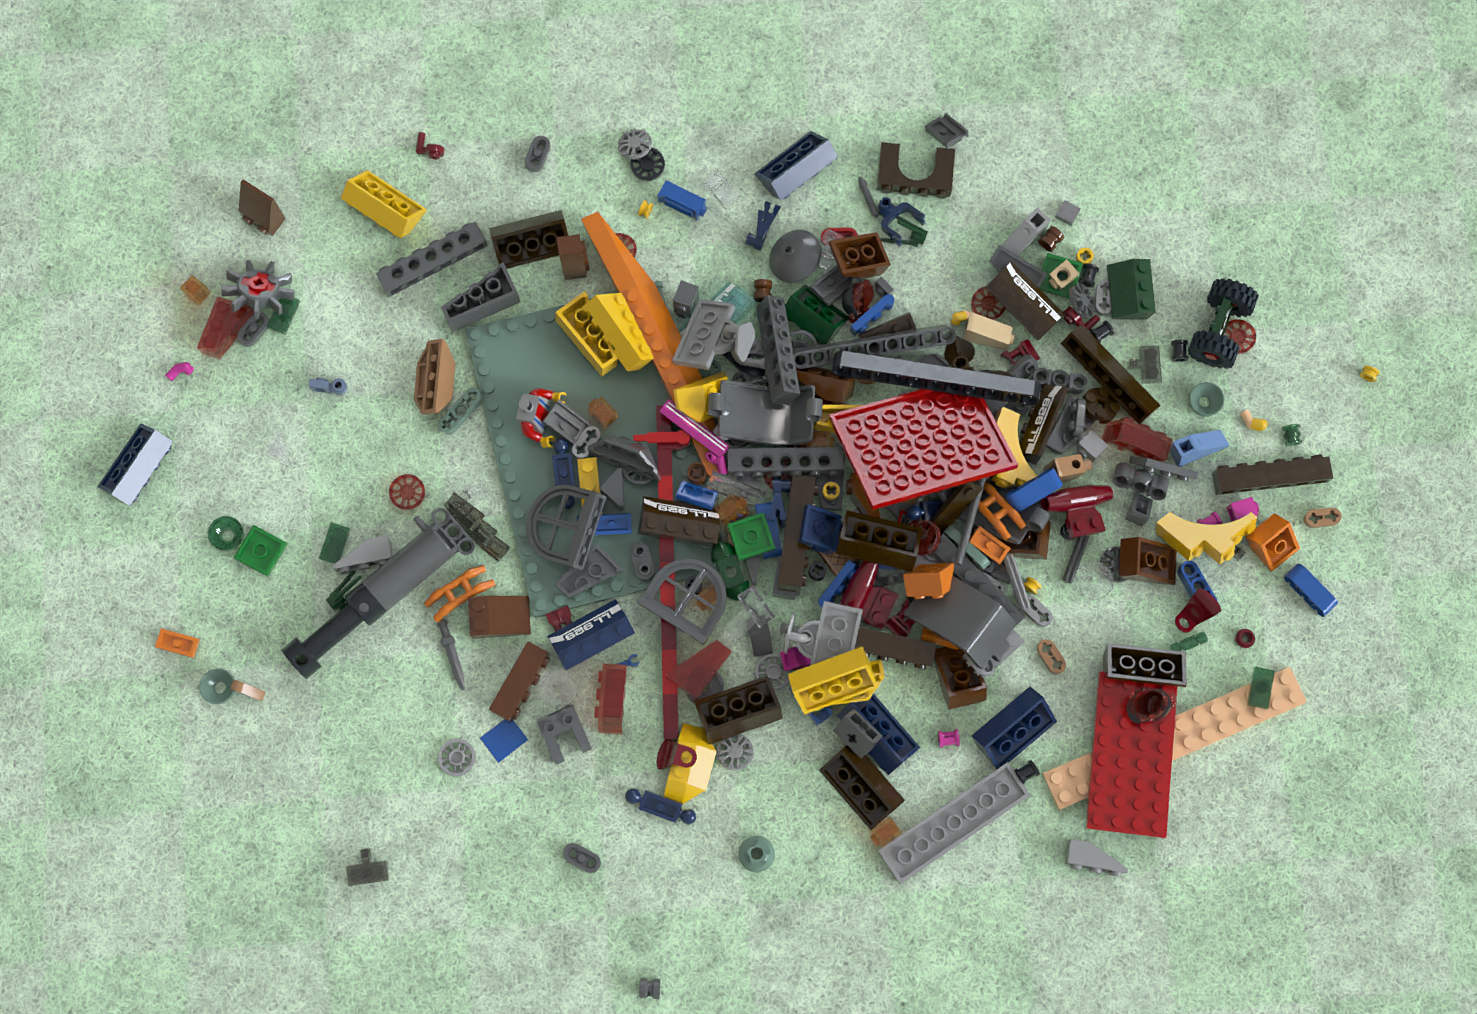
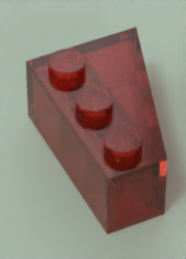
M217 296L197 349L203 355L220 360L235 342L238 331L253 314V308L244 305L234 313L231 309L233 301Z
M1123 417L1122 419L1107 423L1102 436V440L1106 444L1117 445V450L1123 451L1125 448L1134 452L1136 456L1159 462L1167 460L1173 440L1163 432L1151 430L1148 425L1135 423L1134 419L1129 417Z
M716 639L666 673L665 678L691 698L697 700L729 658L732 651Z
M603 664L602 671L598 673V682H601V688H597L596 700H599V706H595L594 718H598L599 733L622 735L627 665Z

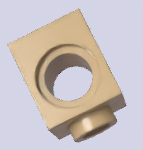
M1065 260L1049 274V283L1054 289L1058 288L1061 291L1078 277L1079 273L1068 260ZM1059 272H1064L1067 274V279L1065 281H1061L1057 278V274Z

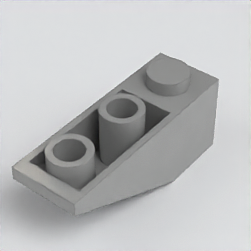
M1037 207L1002 244V247L1019 256L1047 229L1051 219Z
M386 535L367 539L333 565V569L340 574H347L351 572V569L367 570L370 569L371 565L376 564L379 567L382 566L393 556L390 538Z
M1075 839L1068 840L1065 864H1070L1071 869L1082 870V867L1090 868L1089 872L1101 873L1102 870L1109 871V875L1121 877V873H1128L1126 867L1093 843Z

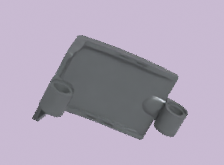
M721 380L720 393H710L708 395L707 414L718 417V436L791 447L813 441L814 422H818L822 418L823 400L815 398V386L806 385L799 387L800 395L787 406L772 403L769 387Z
M989 476L985 482L990 483L1008 502L1005 495L1017 487L1012 485L1008 488H1001L995 484L996 482L991 480L992 476ZM958 486L941 490L938 493L943 504ZM985 490L982 491L981 502L989 497ZM1040 499L1018 512L1027 525L1020 530L1008 514L1001 518L1000 521L1011 535L1006 541L1020 544L1028 530L1038 533L1042 532L1051 514L1049 515L1048 512L1042 509ZM996 501L987 507L992 514L1002 509ZM971 503L957 518L958 520L966 523ZM977 509L973 527L981 526L993 536L1003 539L1000 533Z
M952 576L950 591L944 594L942 598L933 599L932 596H925L922 599H914V597H906L911 602L904 612L907 618L963 650L979 668L983 669L991 658L1000 662L1008 651L1009 643L1005 638L1016 622L1001 604L963 581Z

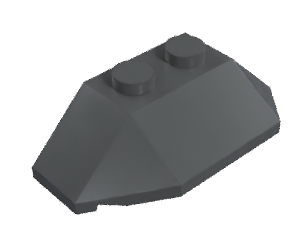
M613 435L595 442L587 448L591 457H596L599 460L659 482L661 480L651 452L644 443H634L625 436L617 437Z

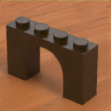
M881 142L877 190H881L882 193L886 194L899 192L901 195L914 193L920 197L935 195L940 199L950 197L953 185L955 149L937 147L933 173L923 180H912L906 177L899 168L900 144Z

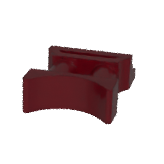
M1029 339L1021 341L1020 345L1009 353L1006 350L1000 355V357L1008 359L1012 366L1017 362H1014L1013 358L1020 354L1022 356L1031 355L1036 361L1041 359Z
M909 599L901 604L903 608L897 615L890 617L885 623V626L895 635L908 636L911 627L915 623L909 618L906 622L903 620L905 617L904 612L910 606Z
M568 605L545 614L549 624L553 626L555 631L562 628L561 624L566 626L572 623V614Z

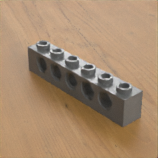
M476 221L467 223L462 229L456 232H449L441 240H434L429 243V246L413 251L412 255L406 258L401 257L394 264L380 268L376 275L387 296L391 297L487 247L488 244ZM464 238L469 239L465 244L460 243ZM446 247H452L450 252H444ZM431 255L436 256L432 261L427 260ZM413 264L419 265L415 270L410 269ZM396 273H402L400 278H394Z
M767 295L756 309L772 403L788 406L800 395L785 303L783 298Z
M843 447L728 449V476L737 479L744 476L762 478L763 475H771L772 478H780L782 475H790V477H793V475L820 477V474L838 477L844 472ZM806 459L810 462V465L806 467L801 466L800 461ZM826 459L829 461V465L821 466L819 461ZM749 460L753 464L751 467L746 468L742 463ZM764 460H769L772 464L769 467H763L761 463ZM783 460H789L791 465L783 467L780 463Z

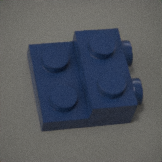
M810 504L805 505L798 542L812 546V550L827 555L836 552L839 532L842 529V515Z

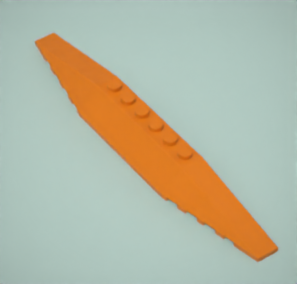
M597 211L582 218L581 221L617 293H622L651 350L654 357L652 362L661 378V382L670 400L675 403L674 389L701 380L702 377L697 368L674 365L672 359L682 337L655 283ZM714 417L701 422L703 426L713 432L716 426ZM690 436L691 442L702 464L705 466L710 480L712 481L723 476L718 475L716 465L706 460L705 455L710 450Z

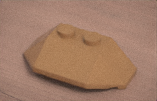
M444 339L429 340L417 362L414 401L422 415L440 412L453 397L456 363Z

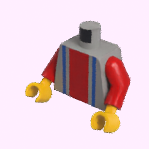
M536 388L530 391L529 394L522 395L519 401L516 420L521 426L524 436L536 442L540 441L543 448H550L553 446L549 444V441H555V438L553 436H542L545 428L542 421L549 413L551 399L556 403L560 400L561 395L567 394L565 392L553 393L550 390Z

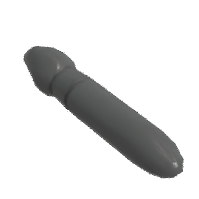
M859 177V187L862 189L871 214L877 218L878 210L868 189V184L863 177Z

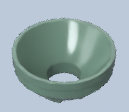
M1200 383L1190 393V407L1200 416H1213L1222 409L1224 394L1213 383ZM1201 397L1209 399L1210 404L1208 407H1202L1199 404Z
M216 668L208 671L200 681L199 690L201 696L212 704L228 702L235 694V691L230 689L234 677L224 669ZM223 682L226 685V690L219 694L215 691V685Z
M762 836L747 838L739 848L740 862L751 872L765 871L774 861L775 851L773 845ZM756 847L763 851L762 858L758 860L753 859L751 856L752 849Z

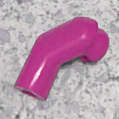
M189 362L176 363L165 376L173 381L179 373L184 372L186 375H190L194 371V367Z
M708 451L705 458L717 466L718 475L727 474L725 457L719 458L713 452Z

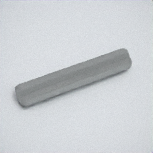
M1006 555L1003 561L1020 610L1029 609L1031 605L1014 555Z

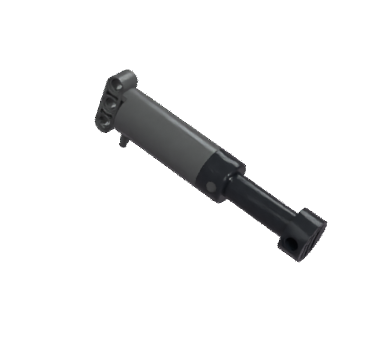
M434 509L431 513L433 523L429 526L419 516L413 518L416 525L422 531L418 536L345 596L348 604L307 639L301 642L296 637L281 649L284 656L305 679H308L322 667L318 659L363 621L368 626H371L456 553L460 552L463 555H469L474 551L475 543L446 509ZM439 511L445 513V519L442 522H438L435 519V515ZM449 527H457L458 533L456 536H449ZM463 541H469V550H461L460 545ZM303 654L307 656V659L304 662H298L296 657Z

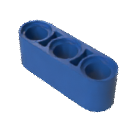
M1050 468L1012 490L1005 497L1012 508L1020 512L1056 491L1063 484L1055 469Z
M772 502L755 504L756 515L763 512L765 514L776 548L774 551L764 553L763 559L782 556L777 517L775 516V521H769Z
M1185 561L1178 567V577L1190 598L1196 592L1193 584L1197 583L1201 589L1209 592L1217 600L1195 562ZM1185 566L1191 569V575L1184 572Z
M1297 563L1284 576V580L1289 582L1290 586L1300 596H1303L1308 605L1314 611L1317 610V614L1321 617H1325L1338 604L1337 599L1302 564Z

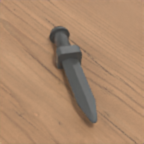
M441 619L437 622V627H440L443 637L441 638L442 647H445L454 678L460 688L464 690V674L454 645L456 641L449 633L448 621Z

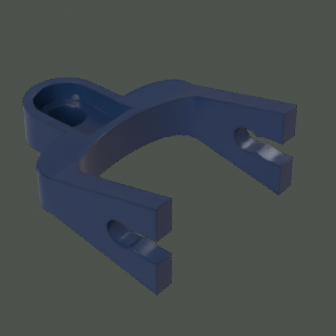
M883 197L878 205V213L883 217L881 230L900 247L902 245V236L889 228L890 223L900 214L909 212L923 226L925 224V214L907 202L895 206L891 203L890 198Z
M765 201L764 211L758 210L756 235L749 233L745 242L746 245H751L759 251L763 247L773 220L782 207L775 205L773 213H770L771 203Z
M773 478V501L769 521H775L776 516L780 519V527H785V520L787 518L781 492H790V480Z

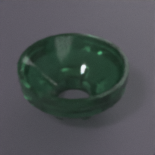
M222 516L215 519L208 529L209 542L213 547L221 551L234 550L241 544L244 537L241 523L230 516ZM227 530H231L234 533V537L230 541L223 539V534Z

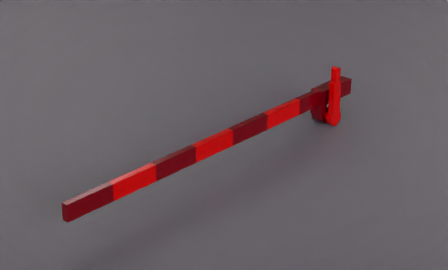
M656 405L657 432L633 435V441L647 442L648 444L657 443L658 472L661 477L660 482L658 481V499L673 501L672 451H681V449L687 448L690 445L691 438L684 430L671 432V420L660 413L664 405ZM659 538L660 570L674 561V540ZM674 572L673 574H671L670 576H668L669 578H671V579L674 580V581H675V572ZM665 580L660 587L661 603L675 611V586ZM661 618L664 739H679L676 627Z

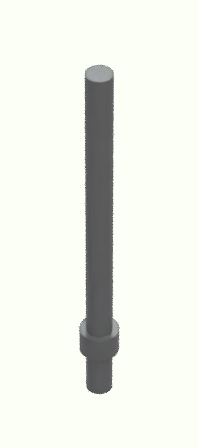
M988 477L979 479L977 483L981 484L982 488H984ZM983 489L971 502L954 561L956 565H962Z

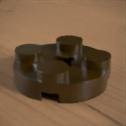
M1103 387L1089 389L1082 397L1086 401L1085 415L1092 421L1094 419L1100 421V424L1111 422L1120 410L1117 401Z

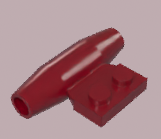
M1084 485L1061 489L1042 498L1041 507L1043 510L1050 512H1067L1065 523L1070 539L1105 532L1106 529L1101 513L1097 511L1095 506L1112 500L1113 490L1109 485Z
M863 560L852 576L839 604L863 609L861 618L866 623L883 629L899 594L882 586L873 587L879 564Z

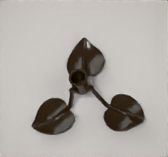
M956 335L955 341L947 344L944 358L952 368L975 371L969 364L975 355L974 346L969 341ZM1001 370L991 372V374L1013 377L1011 374Z

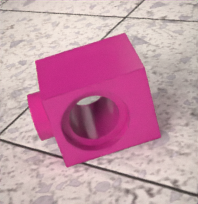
M1253 497L1231 503L1226 507L1232 522L1243 518L1251 512L1255 516L1259 515V506L1253 500Z
M798 647L788 649L787 653H784V651L780 652L785 671L798 670L810 666L811 659L805 657L798 650Z

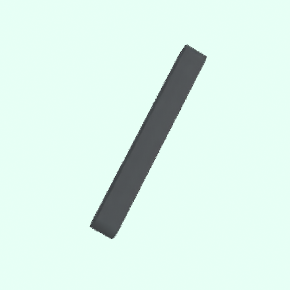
M937 325L798 348L793 350L794 361L797 355H803V360L800 363H795L796 368L802 369L832 364L834 359L832 351L836 348H839L840 351L850 352L852 346L858 345L856 353L880 356L950 344L955 341L956 332L947 325ZM949 330L948 337L943 339V332ZM927 333H930V340L925 342L924 336ZM912 336V343L906 345L907 337ZM894 339V345L888 348V341ZM872 342H876V348L869 351V345ZM821 351V357L818 360H814V353Z

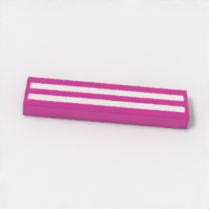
M668 399L661 408L660 413L719 458L729 448L726 442L701 423H697L682 411L676 409V404Z

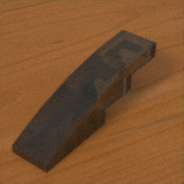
M454 492L444 504L445 508L469 537L487 554L499 562L508 552L510 546L495 536L498 531L482 520L485 516L482 512Z

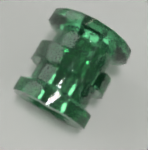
M1300 424L1281 427V430L1285 431V434H1283L1284 439H1286L1285 446H1296L1303 443L1300 439L1301 432L1298 431L1301 427Z

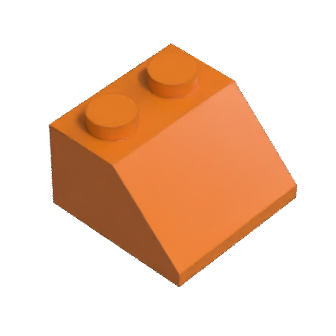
M1275 513L1255 528L1251 534L1246 536L1250 548L1271 572L1300 549L1290 522Z
M954 563L917 564L914 566L913 572H905L903 576L906 597H914V599H922L925 596H932L933 599L944 597V594L950 591Z

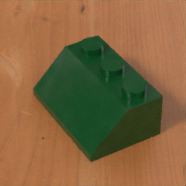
M1129 259L1108 264L1107 276L1112 319L1144 320L1154 315L1156 309L1150 259Z
M804 285L792 294L785 304L787 320L795 323L801 330L811 333L819 344L831 342L850 318L833 304L827 307L807 285Z

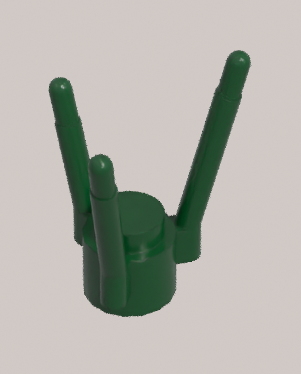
M897 216V223L912 231L910 238L913 240H901L902 244L915 247L918 246V243L923 245L928 231ZM889 238L880 239L881 242L895 243Z
M355 570L326 599L334 611L341 610L348 604V602L344 603L346 601L344 594L362 578L359 575L340 591L356 573Z

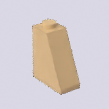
M970 312L965 325L963 339L970 343L1007 350L1009 344H1013L1014 334H1012L1011 326Z

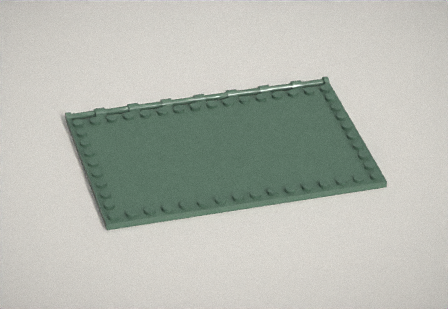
M655 281L654 283L665 303L662 281ZM565 305L465 329L479 390L483 394L482 403L534 618L545 616V614L567 605L569 609L644 591L660 571L659 538L637 534L643 496L658 498V481L654 479L649 484L640 486L628 481L623 473L624 510H620L606 498L602 514L631 513L632 533L594 535L591 547L596 543L624 571L570 599L555 586V583L571 567L539 556L528 541L526 523L533 503L544 491L556 486L552 455H558V453L554 451L553 447L543 448L540 441L536 442L523 435L521 426L516 420L519 401L523 394H529L530 391L536 388L550 390L553 393L565 392L567 395H561L560 400L564 401L565 405L589 422L586 428L589 426L597 427L601 434L600 440L614 435L617 437L625 436L631 442H634L633 435L657 432L656 405H664L668 399L670 400L652 360L640 370L627 372L618 359L617 366L601 377L555 321V312ZM552 399L549 412L556 404ZM671 421V432L683 430ZM545 426L543 437L553 436L555 440L561 438ZM595 432L588 433L589 439L587 440V442H589L591 438H596ZM549 441V444L553 446L554 441ZM641 442L648 446L650 452L657 459V443L648 444L647 442ZM568 443V450L565 454L571 453L575 487L580 488L578 462L572 453L573 445ZM584 444V446H583L581 449H580V448H577L578 455H579L580 453H583V454L585 453V451H584V447L586 446L585 444ZM690 445L687 448L681 449V451H672L673 501L687 503L676 499V493L682 481L689 482L687 476L688 467L695 462L702 463L698 454L692 455ZM597 459L599 485L601 486L621 467ZM706 473V488L717 491L713 481L710 480ZM642 475L643 481L647 480L646 477ZM636 476L634 480L640 481V476ZM562 496L551 500L543 508L541 514L556 518ZM718 496L713 507L719 509L720 527L718 537L721 542L729 543L727 538L729 534L726 524L723 523ZM574 497L575 505L571 509H564L561 520L577 524V515L581 513L582 501L581 498ZM538 521L539 538L542 544L547 547L554 525ZM559 526L551 551L567 555L574 530ZM674 541V561L679 559H696L707 563L717 572L720 571L717 562L712 563L711 550L713 547ZM638 542L645 543L648 546L653 561L655 574L648 581L638 579L631 559L630 549L632 545ZM638 549L636 553L640 555L643 553V550ZM728 566L726 570L734 568V566ZM643 567L641 571L643 573L648 572V568ZM693 569L676 571L675 582L687 580L692 576L697 577L700 571Z

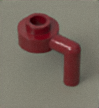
M418 132L417 154H427L429 158L435 160L444 156L445 148L441 145L427 144L424 147L426 133Z
M1069 306L1063 311V318L1069 325L1073 324L1079 327L1082 324L1088 331L1100 321V318L1095 314L1084 324L1082 317L1076 313L1073 307Z

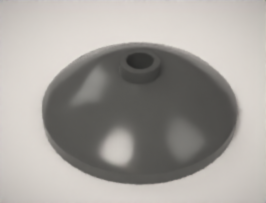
M793 230L781 236L772 247L769 256V265L772 273L779 280L786 283L800 282L809 277L816 270L821 259L822 250L819 240L806 230Z

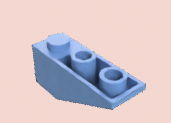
M1216 430L1188 435L1173 441L1169 452L1177 466L1181 467L1227 448L1230 445L1222 431Z

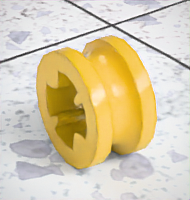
M644 200L638 215H644V218L648 219L654 204H648Z
M1081 248L1076 255V261L1083 263V265L1090 264L1094 258L1093 251L1089 248ZM1084 253L1088 254L1087 257H1090L1086 261L1082 260L1083 257H1080Z
M1366 365L1363 366V372L1360 373V377L1369 382H1375L1377 380L1376 376L1380 372L1376 368Z
M835 482L826 483L822 491L824 498L830 501L837 499L840 493L838 484ZM834 487L836 489L834 493L836 494L828 495L827 488L832 489Z
M1027 577V582H1023L1024 588L1031 594L1036 595L1037 589H1040L1042 586L1033 578Z

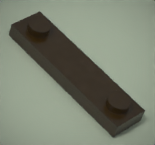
M972 481L959 485L923 527L921 538L934 543L943 534V531L957 520L983 489L981 484Z

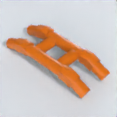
M985 482L983 490L989 494V497L982 502L980 500L978 510L1006 541L1011 535L1000 521L1001 518L1008 514L1020 530L1027 525L1020 514L1012 508L990 483ZM996 501L1002 509L992 514L987 507Z
M484 565L468 569L456 579L435 590L424 602L429 608L444 595L449 601L433 616L436 622H439L444 616L452 612L453 609L466 602L468 597H474L495 586L493 579L478 583L473 588L468 582L473 577L486 572ZM461 584L466 592L455 598L451 590Z

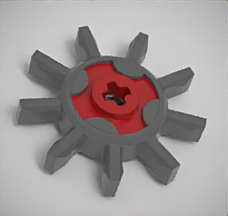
M246 260V273L243 275L230 269L226 271L227 280L237 285L221 286L222 297L238 296L231 303V309L234 313L244 305L253 308L254 319H259L261 308L269 306L280 315L282 314V305L277 301L278 298L292 301L295 299V290L280 288L292 283V274L288 273L276 277L273 275L275 262L271 261L265 271L254 270L251 261Z

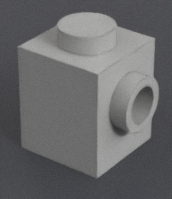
M1092 430L1088 434L1084 432L1077 439L1079 442L1076 446L1078 454L1084 459H1090L1092 463L1108 447Z

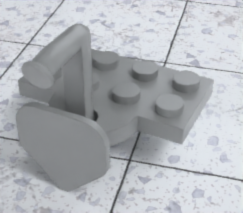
M699 299L672 359L674 365L709 370L715 354H724L731 351L734 360L740 365L766 369L765 358H747L755 339V330L751 322L736 325L730 319L735 310L732 303Z
M824 601L820 620L805 622L801 627L794 626L796 614H792L790 624L782 622L780 626V633H787L784 653L788 652L790 641H795L798 650L805 657L811 659V666L853 650L863 609Z

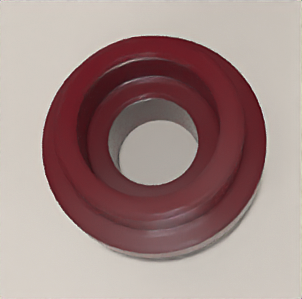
M1241 629L1236 633L1235 641L1241 648H1249L1255 642V635L1249 629ZM1243 635L1247 636V642L1242 641Z

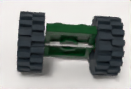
M1221 278L1220 280L1216 279L1213 281L1207 302L1211 307H1215L1216 320H1212L1208 332L1202 330L1201 332L1196 331L1188 348V354L1191 355V358L1206 365H1211V367H1218V369H1228L1234 366L1240 346L1233 339H1228V336H1225L1224 333L1231 316L1247 317L1253 314L1259 294L1251 286L1248 287L1247 284L1239 283L1240 281H1232V279L1225 280Z

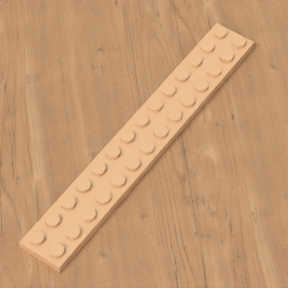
M1285 668L1176 715L1172 761L1307 703L1291 668ZM1092 752L1042 773L1058 810L1088 798Z

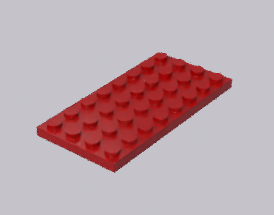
M1098 672L1086 829L1164 839L1167 837L1178 686L1107 679L1105 672ZM1156 688L1163 690L1169 695L1171 709L1165 718L1140 724L1133 723L1129 719L1127 703L1132 697Z

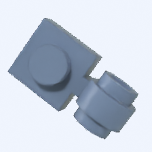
M317 377L316 380L310 379L308 385L312 391L333 392L336 395H343L348 389L343 379H335L332 383H329L327 379Z

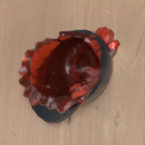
M851 277L850 287L843 291L841 303L844 311L849 315L850 323L856 322L858 318L870 309L868 306L873 301L872 299L875 295L873 286H871L870 281L867 279L862 282L859 277Z
M1142 687L1141 689H1136L1130 695L1131 699H1128L1127 714L1131 722L1136 724L1161 720L1177 704L1175 701L1176 695L1173 693L1167 694L1158 688Z

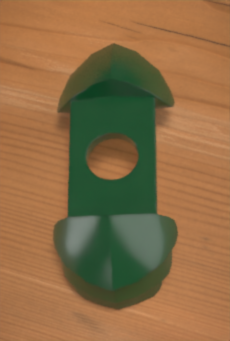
M718 542L711 550V561L718 564L726 585L727 597L730 600L742 601L749 593V580H744L735 557L736 552L733 545L727 542ZM728 566L736 568V575L734 577H728L725 574Z

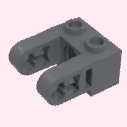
M573 704L537 719V724L555 765L565 761L555 739L557 734L572 728L582 752L585 753L592 749Z

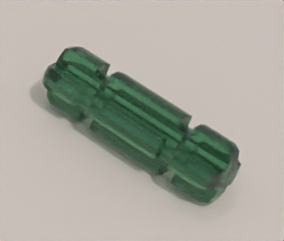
M1205 632L1197 633V636L1193 635L1180 640V643L1175 642L1171 644L1170 649L1173 651L1189 650L1199 646V643L1200 645L1208 641Z

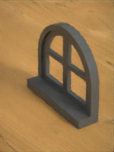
M557 485L544 491L533 503L527 517V538L533 550L547 560L583 571L606 496L571 485ZM563 496L556 518L541 514L543 508L551 500ZM568 496L584 499L577 524L561 520ZM538 521L554 525L547 547L542 544L539 538ZM559 526L574 530L567 555L551 551Z
M679 559L667 564L655 575L643 596H640L637 600V603L704 645L725 611L727 594L722 578L713 567L696 559ZM683 569L700 571L689 590L668 576ZM705 576L709 577L715 586L717 594L715 606L695 594ZM665 580L686 593L675 611L654 599V596ZM692 597L714 610L703 628L681 616Z

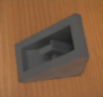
M618 468L599 489L617 508L624 510L622 468Z
M1135 492L1125 519L1143 526L1149 520L1153 499Z
M766 615L748 618L747 624L754 657L772 654L773 649Z

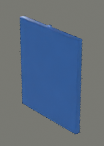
M505 719L480 738L498 763L528 741L514 720L510 723Z

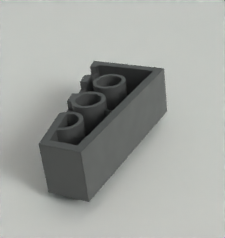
M502 262L498 265L497 269L493 272H488L482 280L470 285L467 291L455 296L444 304L441 309L451 332L516 305L521 301L511 277Z

